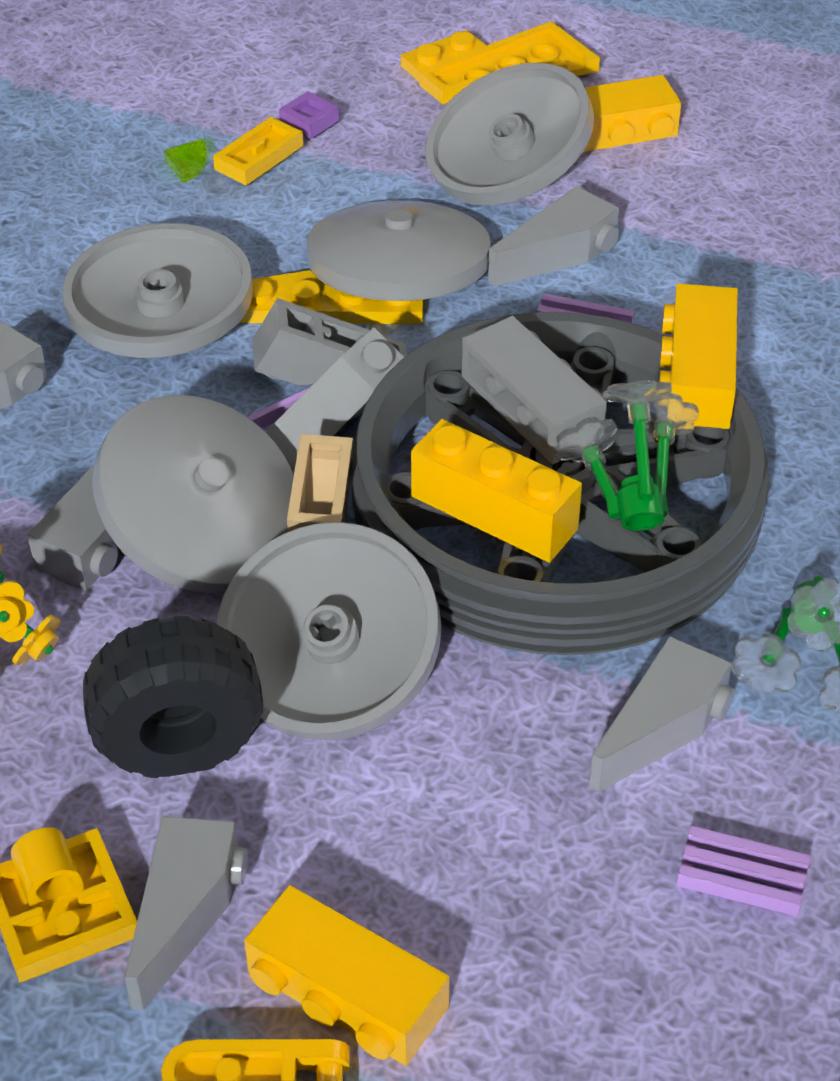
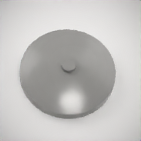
M523 63L496 70L466 86L440 111L427 137L425 148L426 162L438 185L458 201L473 205H497L522 199L540 191L557 180L580 157L588 144L594 126L592 102L580 79L563 67L548 63Z
M377 201L347 207L320 220L309 232L307 238V259L311 271L318 279L344 293L386 301L423 300L462 290L481 278L488 269L491 242L485 227L473 217L459 210L420 201Z
M160 223L120 231L89 247L70 266L63 282L62 296L71 327L87 343L100 350L120 356L159 358L199 349L231 331L242 320L250 307L253 297V280L247 256L228 237L201 226L181 223Z
M168 395L144 401L128 410L116 421L98 449L93 467L92 486L97 511L108 534L121 551L138 567L155 578L178 588L201 593L226 592L238 570L255 552L273 539L288 532L287 515L294 474L276 443L264 430L245 415L210 399L188 395Z
M341 522L320 523L301 527L287 532L261 547L242 565L231 580L220 604L216 622L220 627L239 636L246 643L250 653L252 652L263 697V714H261L260 721L283 733L313 740H341L359 736L380 727L397 716L414 700L427 682L434 668L441 641V618L437 598L427 574L417 559L403 545L382 532L357 524Z

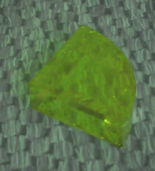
M198 139L164 150L166 163L182 183L198 176L205 169L208 162L207 146L204 139Z

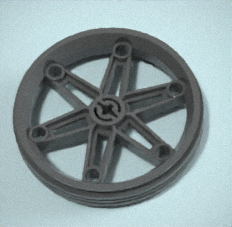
M533 312L505 315L468 324L430 340L399 361L380 381L365 405L353 440L351 483L352 507L357 525L369 527L393 538L417 559L427 574L437 598L441 625L459 634L505 649L549 655L595 654L641 645L672 633L710 609L735 582L755 550L762 528L769 486L768 462L759 424L753 410L737 387L730 429L685 425L670 426L667 487L698 478H714L723 473L727 488V504L719 522L702 542L693 531L684 528L670 515H667L660 526L643 531L652 537L648 541L636 532L624 529L621 526V522L616 519H610L606 512L594 505L595 502L606 505L607 503L590 466L591 464L585 449L552 465L462 377V338L510 316H514L529 331L535 332L541 342L556 356L564 359L572 370L591 388L597 389L602 394L604 400L607 401V408L612 390L644 401L667 413V402H657L660 370L669 371V368L660 367L662 336H665L663 334L626 321L582 313ZM474 414L522 446V448L510 447L470 418V416ZM429 417L430 421L435 425L441 419H444L582 483L579 526L576 534L641 569L645 573L603 582L550 583L569 541L550 563L538 557L535 560L522 556L524 550L505 542L498 573H493L459 560L425 540L416 530L425 527L463 525L467 523L411 497V472H400L389 477L394 455L406 434L423 419ZM647 427L650 476L654 479L655 484L659 427ZM634 428L605 430L603 440L592 446L596 449L617 494L621 489V482L624 479L638 475Z

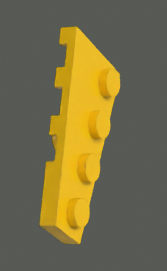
M550 21L420 70L419 86L441 104H446L472 82L508 66L523 63H548L563 67L576 76L599 72L600 57Z
M311 270L252 279V302L239 323H262L276 299L279 298L351 324H422L423 300L386 301L354 296L328 286L318 279Z

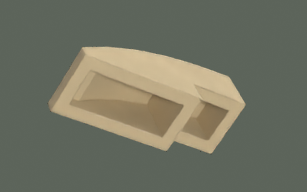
M300 434L287 515L288 532L313 524L346 523L353 438Z

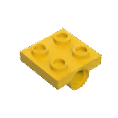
M43 827L32 830L15 842L11 849L12 859L0 863V932L19 983L134 938L137 920L98 828L65 839L63 833L56 828Z

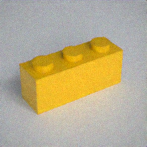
M664 75L585 87L593 105L594 126L591 137L583 152L678 136L681 101Z
M676 283L674 304L664 303L661 333L671 334V337L662 336L660 367L669 368V371L660 370L657 402H667L666 422L669 424L730 429L736 392L738 288Z
M441 419L411 450V497L550 563L578 530L582 483L444 419Z
M291 885L285 889L244 939L248 972L253 982L259 988L274 996H278L283 992L301 1003L305 1013L316 1023L324 1027H332L336 1024L355 1035V1039L361 1048L377 1059L385 1060L390 1056L407 1067L449 1008V975Z

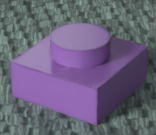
M307 91L279 109L280 121L302 131L303 136L312 139L339 121V106Z

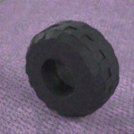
M174 616V618L160 620L155 618L144 621L139 626L128 627L118 633L110 643L107 642L99 650L84 674V713L88 734L91 735L93 746L100 754H103L119 768L129 773L136 772L142 774L143 777L158 779V777H171L215 768L217 764L230 760L238 754L243 744H247L258 728L261 714H263L261 682L252 652L250 653L246 643L239 636L206 619L195 620L189 616Z

